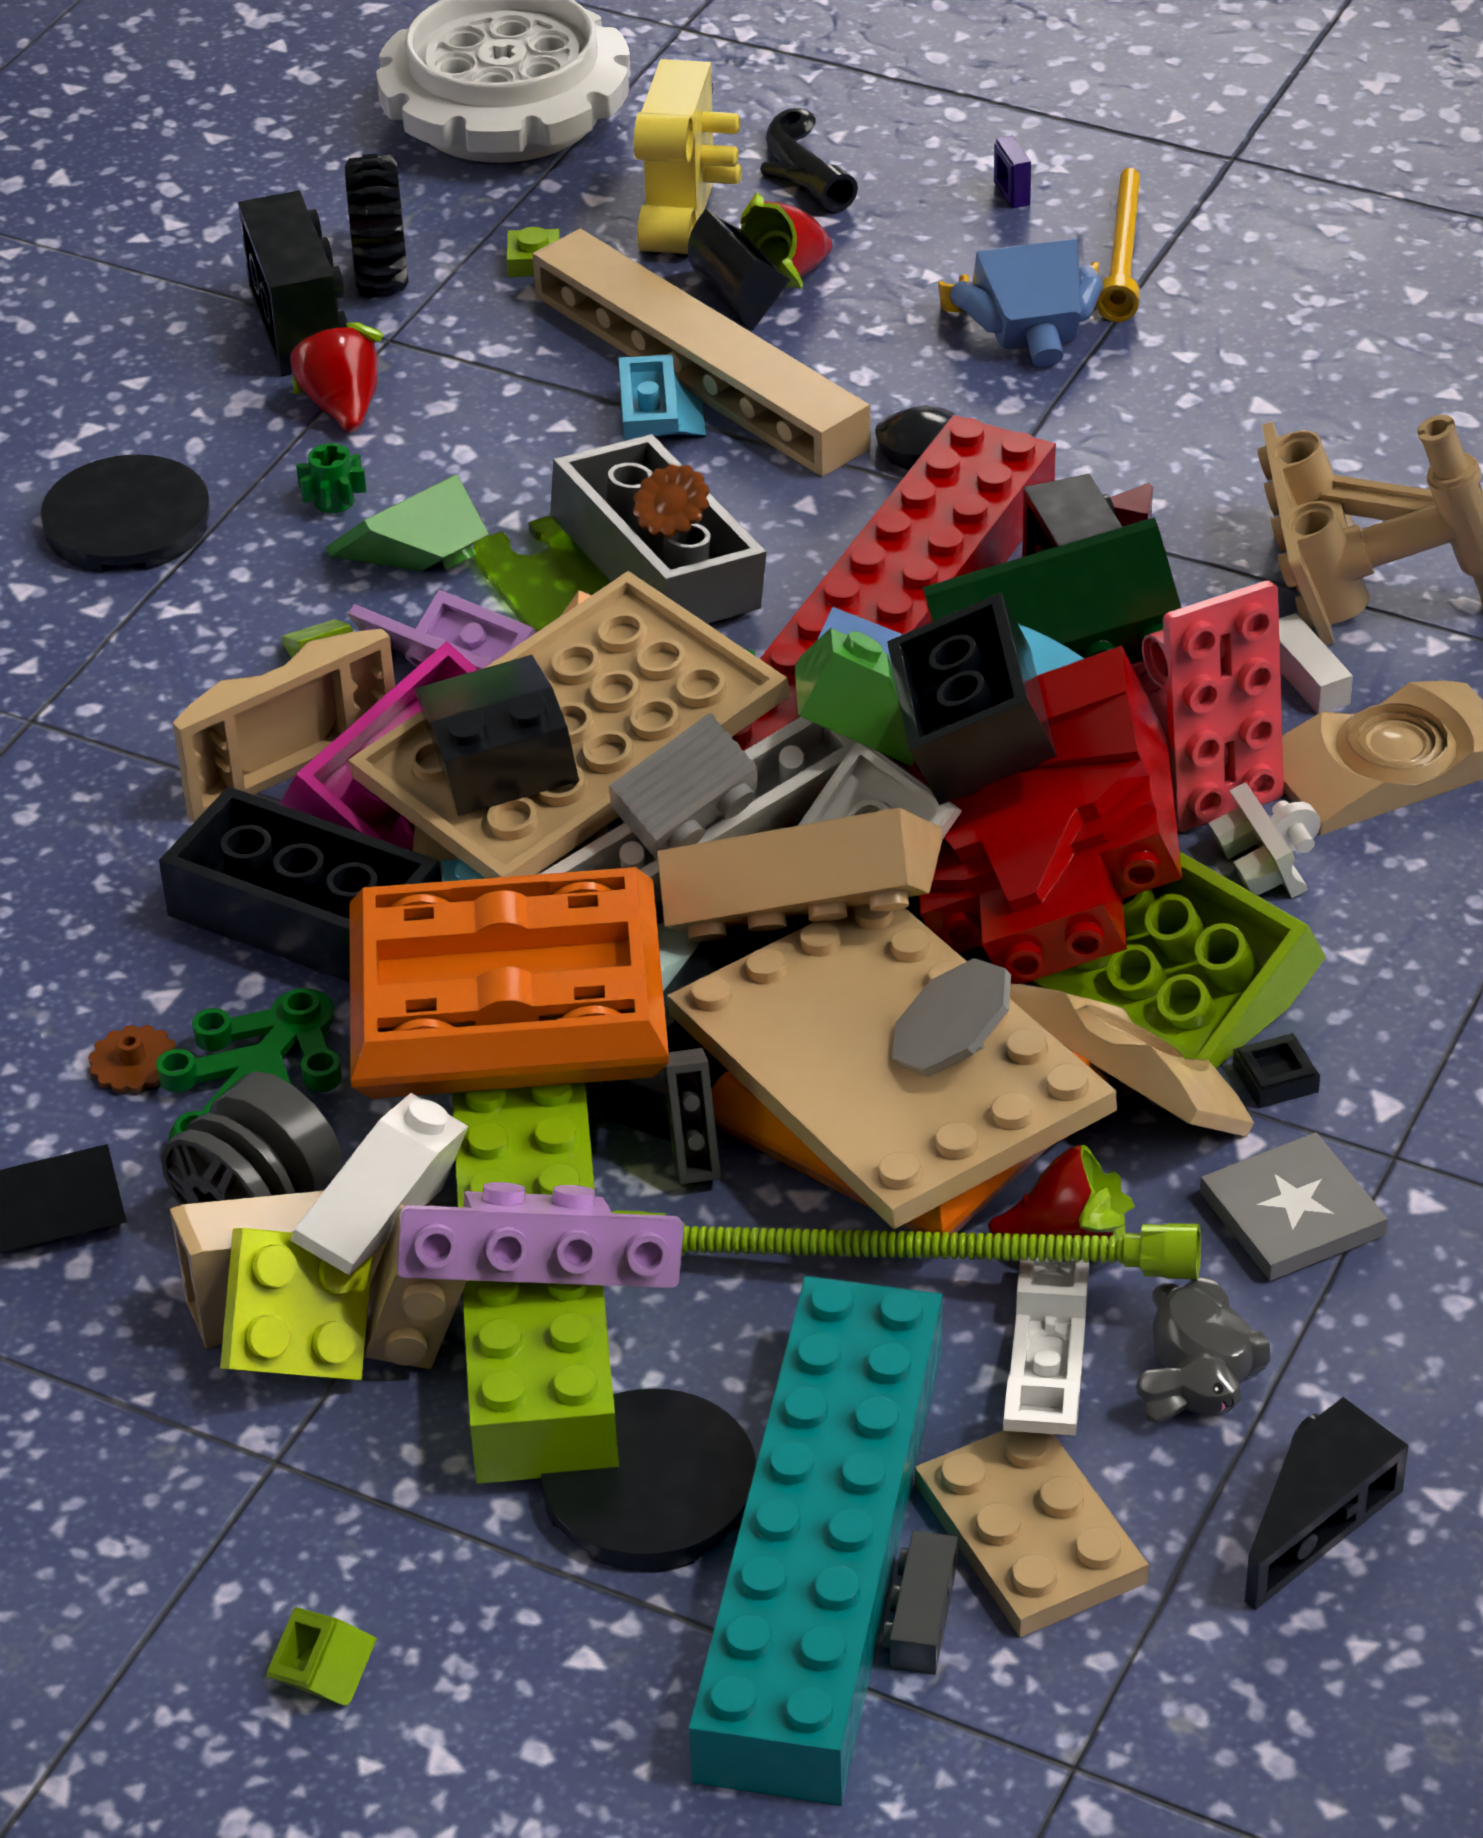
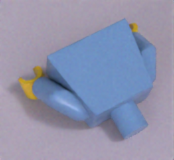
M1075 238L977 251L972 279L973 284L970 283L969 276L964 274L959 276V282L956 284H947L939 281L938 288L942 310L946 312L965 311L987 332L994 333L1002 348L1011 350L1029 347L1033 364L1038 367H1048L1062 360L1064 355L1061 343L1074 340L1079 322L1090 318L1103 289V282L1098 275L1099 262H1092L1091 266H1079L1078 243Z

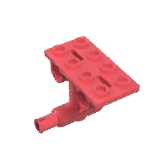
M1266 580L1166 613L1163 617V630L1146 635L1142 641L1143 661L1131 664L1167 735L1177 829L1181 832L1210 823L1237 808L1230 790L1244 782L1248 784L1261 805L1277 800L1284 794L1278 587L1271 581Z

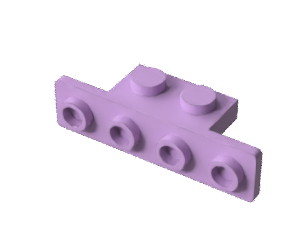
M440 589L416 629L356 604H353L348 612V616L360 631L383 629L390 636L391 649L405 654V658L416 667L447 641L480 670L537 633L531 626Z
M491 1182L483 1185V1192L465 1191L464 1207L403 1206L400 1212L397 1271L402 1278L674 1288L679 1284L684 1225L678 1216L612 1213L603 1197H595V1190L584 1186H555L553 1188V1195L525 1194V1187L514 1183Z

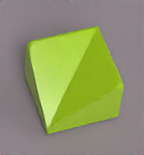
M295 1607L282 1634L266 1676L340 1705H348L352 1701L377 1638L340 1619Z

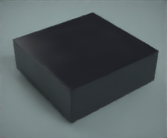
M1294 1033L1233 1049L1232 1066L1258 1108L1319 1092L1320 1074Z

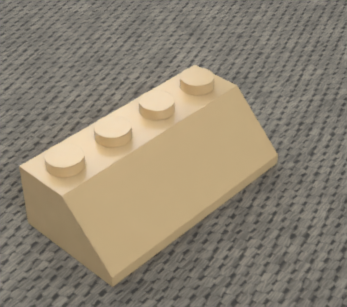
M899 807L658 850L664 925L667 928L688 934V940L691 942H708L726 938V928L748 925L749 931L766 932L787 927L786 918L808 914L809 921H833L847 917L848 907L869 904L871 911H891L908 907V897L930 893L943 840L941 827Z

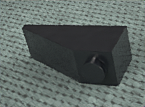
M1344 1397L1322 1414L1313 1413L1305 1418L1292 1437L1291 1445L1248 1556L1245 1603L1254 1610H1257L1403 1492L1408 1444Z

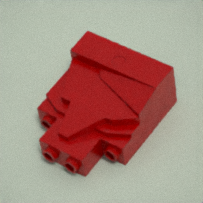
M1122 646L1037 675L1057 756L1042 762L1030 771L1018 772L987 785L973 795L959 797L950 801L961 809L962 812L942 840L930 893L919 895L920 915L926 926L958 954L983 946L992 964L1006 968L1011 974V984H1023L1126 950L1122 899L1182 879L1167 735ZM892 758L903 768H905L918 779L927 784L925 778L923 777L915 761L912 766H909L901 761Z

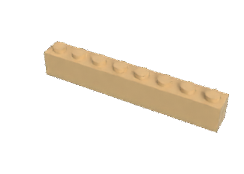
M581 228L532 253L536 298L630 357L673 354L674 370L679 381L692 394L700 398L709 407L819 476L824 477L870 450V404Z

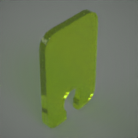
M550 515L528 522L529 532L533 537L548 546L538 554L521 555L511 549L510 539L503 531L484 537L473 546L476 553L473 561L477 568L521 623L533 627L536 632L559 618L578 590L593 595L611 583Z

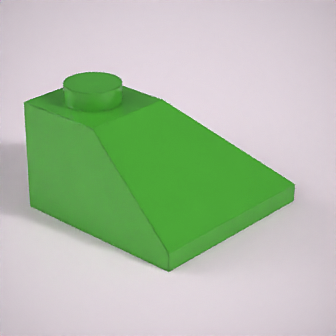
M455 474L365 519L325 548L330 557L420 571H424L442 562L447 571L474 557L476 553L472 545L488 536L489 533L461 480Z
M830 628L800 656L795 665L798 716L912 766L915 760L908 748L893 668L888 654L883 652L882 646L877 641L863 633L851 631L846 635Z

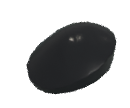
M923 405L900 410L885 417L875 428L881 453L891 463L909 471L951 417L956 414L944 408Z

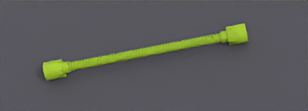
M613 1210V1211H612V1213H615V1214H639V1215H664V1216H666V1213H648V1212H645V1211H630V1210ZM683 1222L681 1256H684L690 1250L693 1253L698 1251L706 1253L707 1250L709 1253H715V1251L717 1253H724L725 1251L727 1254H731L733 1251L735 1254H740L741 1251L743 1254H749L751 1251L752 1254L760 1252V1254L765 1255L768 1251L770 1255H774L776 1252L778 1255H783L784 1252L786 1255H792L794 1252L795 1255L803 1253V1255L808 1256L811 1252L813 1256H817L819 1253L821 1256H826L827 1253L829 1256H835L837 1253L840 1257H843L845 1253L848 1257H852L853 1254L856 1257H861L863 1253L864 1257H870L872 1254L873 1257L881 1255L883 1258H886L888 1254L891 1258H895L898 1254L899 1258H904L905 1255L908 1258H913L915 1255L916 1258L921 1259L924 1255L926 1259H930L933 1255L934 1259H939L940 1256L943 1259H948L949 1256L951 1259H957L959 1256L960 1259L965 1260L968 1256L969 1260H974L975 1257L978 1260H983L984 1257L986 1260H992L994 1257L998 1261L1002 1257L1003 1260L1009 1261L1012 1257L1013 1261H1018L1019 1258L1022 1261H1027L1028 1258L1030 1261H1036L1038 1258L1039 1261L1044 1262L1047 1258L1049 1262H1053L1056 1258L1057 1262H1062L1063 1259L1066 1262H1071L1073 1259L1077 1263L1081 1259L1084 1263H1088L1090 1259L1093 1263H1097L1100 1259L1101 1263H1107L1108 1260L1110 1263H1116V1260H1118L1120 1264H1124V1267H1139L1143 1271V1277L1198 1280L1201 1265V1231L1199 1224H1142L1141 1233H1125L1124 1236H1120L1117 1240L1116 1236H1110L1109 1239L1107 1236H1101L1099 1239L1096 1235L1092 1236V1239L1088 1235H1084L1083 1239L1080 1235H1075L1073 1239L1071 1235H1066L1065 1238L1063 1235H1057L1055 1238L1052 1234H1049L1047 1238L1046 1235L1040 1234L1037 1238L1036 1234H1031L1030 1237L1027 1234H1022L1021 1237L1019 1234H1013L1011 1237L1009 1233H1005L1002 1237L1000 1233H996L995 1236L992 1233H987L986 1236L984 1233H978L976 1236L972 1232L968 1236L965 1232H961L958 1236L957 1232H952L951 1235L948 1232H943L942 1235L940 1232H934L932 1235L929 1231L925 1232V1234L917 1231L916 1235L913 1231H908L906 1235L905 1231H899L898 1234L896 1231H890L889 1234L886 1230H883L881 1234L878 1230H874L871 1234L870 1230H865L864 1233L862 1230H856L855 1233L853 1230H847L845 1233L843 1229H839L838 1232L835 1229H830L829 1233L827 1229H821L820 1232L818 1229H813L812 1232L810 1229H804L802 1232L800 1228H796L795 1231L792 1228H787L786 1231L784 1228H778L776 1231L775 1228L767 1230V1228L762 1227L759 1231L757 1227H753L751 1230L749 1227H744L743 1230L741 1227H735L733 1230L732 1227L725 1229L719 1226L716 1229V1227L710 1226L708 1229L706 1226H701L699 1229L698 1226L690 1228V1226H686Z

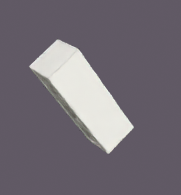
M1297 613L1279 618L1280 673L1317 714L1322 711L1329 712L1349 705L1351 703L1353 675Z

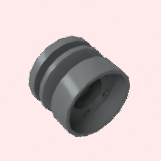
M254 1071L242 1076L213 1102L209 1113L193 1119L188 1124L186 1131L176 1134L167 1142L161 1154L163 1176L174 1198L180 1205L324 1191L342 1169L343 1158L342 1149L331 1125L314 1103L295 1086L273 1074Z

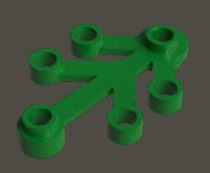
M298 988L279 996L274 1001L271 1009L230 1018L226 1011L218 1008L205 1009L196 1014L192 1020L196 1045L205 1051L224 1049L231 1041L261 1035L266 1036L259 1044L194 1058L191 1052L184 1049H171L158 1057L156 1069L159 1084L164 1090L169 1092L186 1091L197 1083L231 1076L201 1111H190L177 1118L169 1132V1141L176 1134L186 1131L188 1124L193 1119L209 1113L213 1102L246 1074L254 1071L273 1074L291 1084L283 1057L292 1046L300 1047L302 1052L301 1069L303 1083L309 1090L327 1092L336 1088L342 1080L340 1058L337 1053L327 1048L324 1039L328 1035L335 1017L332 1000L321 991Z

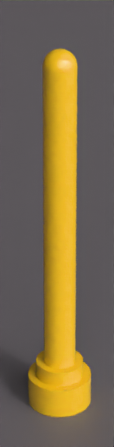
M1126 168L1120 174L1110 276L1102 280L1103 289L1096 302L1098 312L1105 319L1113 322H1122L1132 318L1139 307L1140 289L1135 280L1131 278L1140 174L1134 168Z

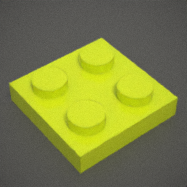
M233 1228L220 1369L362 1380L372 1255L348 1275L290 1241L292 1232Z

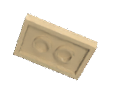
M1002 1430L915 1466L916 1488L947 1533L951 1536H958V1549L1020 1638L1148 1583L1149 1564L1054 1434Z

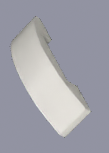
M1020 1258L1016 1320L1010 1376L1008 1375L1003 1431L1076 1436L1083 1364L1089 1262L1084 1263L1082 1259L1079 1263L1074 1262L1073 1259L1071 1262H1066L1065 1259L1062 1262H1057L1056 1258L1053 1262H1049L1047 1258L1044 1262L1039 1261L1038 1258L1036 1261H1030L1029 1258L1027 1261H1022Z

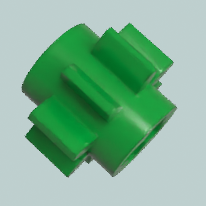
M335 443L319 445L309 452V464L300 463L296 465L302 501L304 503L313 501L314 506L322 512H343L354 504V493H366L367 491L365 469L362 468L361 455L354 454L350 456L349 450L343 445Z

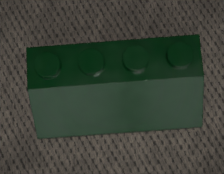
M1155 517L922 587L930 623L1002 592L1018 624L1048 636L1084 659L1122 646L1131 664L1143 661L1142 641L1146 635L1163 630L1164 615L1182 608Z

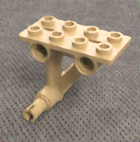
M1448 415L1432 416L1423 421L1417 429L1418 437L1421 443H1423L1430 463L1427 473V483L1430 490L1335 475L1318 434L1312 431L1301 430L1279 437L1273 421L1262 425L1266 445L1257 448V453L1267 481H1269L1264 483V489L1273 515H1280L1270 520L1280 551H1287L1277 555L1279 566L1287 587H1295L1297 592L1301 593L1300 596L1295 597L1300 618L1310 629L1316 628L1320 640L1326 646L1335 643L1331 625L1357 616L1367 606L1369 593L1363 577L1375 574L1374 567L1447 543H1451L1461 570L1473 577L1483 606V488L1480 484L1481 469L1475 457L1464 452L1452 417ZM1351 515L1385 521L1361 528L1359 524L1354 525Z

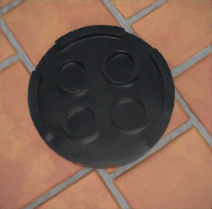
M121 455L85 464L62 477L45 496L41 508V519L45 539L50 548L59 557L73 565L104 572L106 565H130L144 562L145 568L149 569L176 559L199 542L208 529L207 520L210 513V500L204 481L188 466L160 456Z
M653 1388L613 1394L619 1467L541 1474L544 1505L553 1527H559L568 1538L590 1551L591 1559L617 1568L661 1570L699 1560V1552L711 1547L734 1528L738 1530L741 1526L756 1467L755 1454L750 1439L740 1424L728 1412L718 1405L690 1393Z

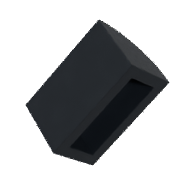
M705 208L696 221L689 237L688 258L690 264L698 276L751 330H754L791 279L739 227Z
M108 1144L0 1170V1253L127 1222Z

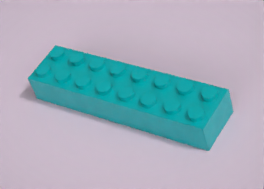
M804 1276L689 1725L692 1783L842 1806L914 1481L915 1466H917L942 1354L943 1294Z

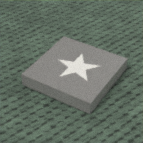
M1317 1132L1201 1176L1200 1194L1269 1281L1387 1235L1388 1218Z

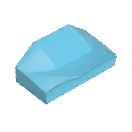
M673 354L618 358L624 441L650 434L654 436L676 434L706 436L703 401L692 394L679 381L674 370Z

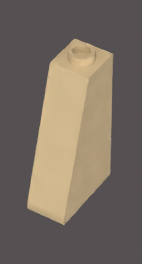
M324 1191L192 1203L170 1208L186 1303L206 1349L220 1345L223 1341L233 1228H252L293 1233L296 1226ZM386 1242L372 1254L370 1284Z

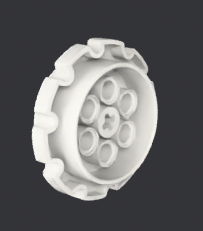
M440 0L422 11L411 23L409 29L399 30L388 40L379 54L380 68L376 71L381 107L389 119L403 120L406 133L429 143L446 154L466 160L489 163H510L537 159L557 153L575 144L593 130L598 119L610 118L619 110L628 96V78L631 75L629 48L622 34L616 28L602 27L601 16L583 8L574 0Z

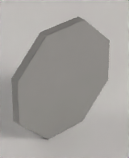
M973 958L931 979L895 1024L892 1059L899 1066L931 1076L984 1049L983 1042L1009 1011L1011 974L1006 968Z

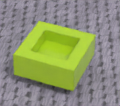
M527 227L522 230L508 231V277L534 276L532 253L559 240V229Z

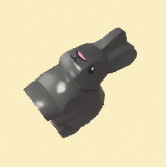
M1209 1277L1191 1280L1183 1286L1173 1283L1158 1285L1152 1292V1300L1158 1308L1153 1321L1155 1357L1166 1368L1146 1370L1139 1376L1136 1384L1138 1395L1146 1403L1148 1421L1159 1423L1185 1410L1201 1415L1228 1413L1242 1400L1239 1384L1246 1377L1254 1376L1263 1371L1270 1362V1344L1268 1339L1261 1331H1253L1229 1307L1227 1294L1218 1283Z

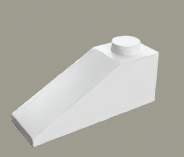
M410 1093L377 1122L296 1226L290 1241L350 1275L387 1241L401 1204L425 1206L443 1190L468 1125L447 1114L446 1110L439 1104L421 1099Z

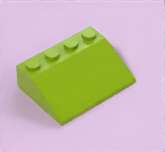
M1179 851L1182 879L1122 899L1126 950L1029 982L1040 988L1063 991L1071 995L1124 1008L1134 1024L1172 1045L1182 1053L1184 1059L1209 1060L1215 1068H1218L1233 1055V1049L1244 1046L1292 1005L1326 959V956L1309 925Z

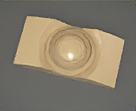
M374 629L308 641L286 665L267 671L260 676L221 680L192 702L175 719L173 729L186 811L193 822L201 816L228 786L255 795L294 777L297 772L395 687L390 636L383 629Z
M1446 680L1409 682L1379 705L1370 706L1355 714L1322 711L1282 736L1284 793L1292 803L1305 802L1314 808L1320 817L1321 823L1318 833L1323 835L1483 780V700L1467 683Z
M1024 984L1010 985V999L1066 1048L1085 1057L1090 1063L1189 1124L1246 1137L1254 1124L1252 1118L1239 1096L1209 1060L1184 1059L1182 1053L1172 1045L1134 1024L1124 1008L1071 995L1063 991Z

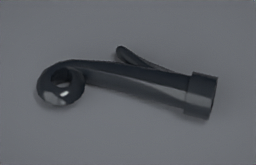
M791 108L782 111L771 121L766 134L767 145L780 163L763 162L760 167L761 173L786 179L806 188L811 192L816 201L831 212L845 210L856 198L858 191L856 180L840 166L829 165L796 142L813 130L816 121L813 113L804 108Z

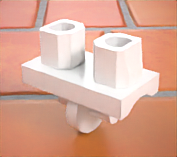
M1246 782L1231 789L1230 793L1237 808L1208 824L1226 859H1230L1257 845L1258 848L1233 861L1234 867L1245 888L1258 896L1282 884L1291 899L1307 891L1306 883L1293 865L1295 857L1292 851L1298 850L1300 853H1307L1314 847L1315 841L1313 839L1318 834L1321 826L1320 817L1314 808L1305 802L1289 804L1283 800L1273 806V815L1270 818Z

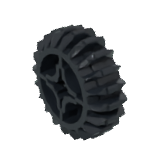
M378 153L362 154V157L349 158L345 165V180L356 287L362 294H375L376 296L391 295V292L403 291L409 281L397 162L391 155H378Z

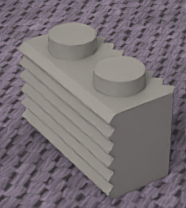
M709 713L610 784V804L658 861V850L697 844L705 833L704 828L707 824L713 823L717 817L723 815L727 819L732 818L746 809L755 797L757 767L754 761L749 759L746 752L741 750L738 743L732 739L731 735L724 730L722 724L717 722L713 714Z

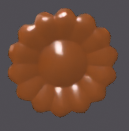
M672 463L665 469H655L649 478L641 481L640 490L634 495L636 505L633 509V514L638 518L639 526L643 530H649V533L654 537L663 534L666 538H672L678 532L687 533L692 524L701 521L702 512L709 506V501L706 497L710 493V489L704 483V476L700 472L693 471V468L689 465L679 467Z
M128 1025L121 1031H110L107 1033L106 1039L98 1040L95 1043V1051L88 1057L89 1064L91 1065L89 1068L91 1077L98 1080L101 1088H112L117 1094L127 1091L138 1094L146 1088L159 1085L156 1061L162 1053L171 1049H177L174 1040L168 1039L166 1031L154 1030L150 1025H144L139 1028L134 1025Z

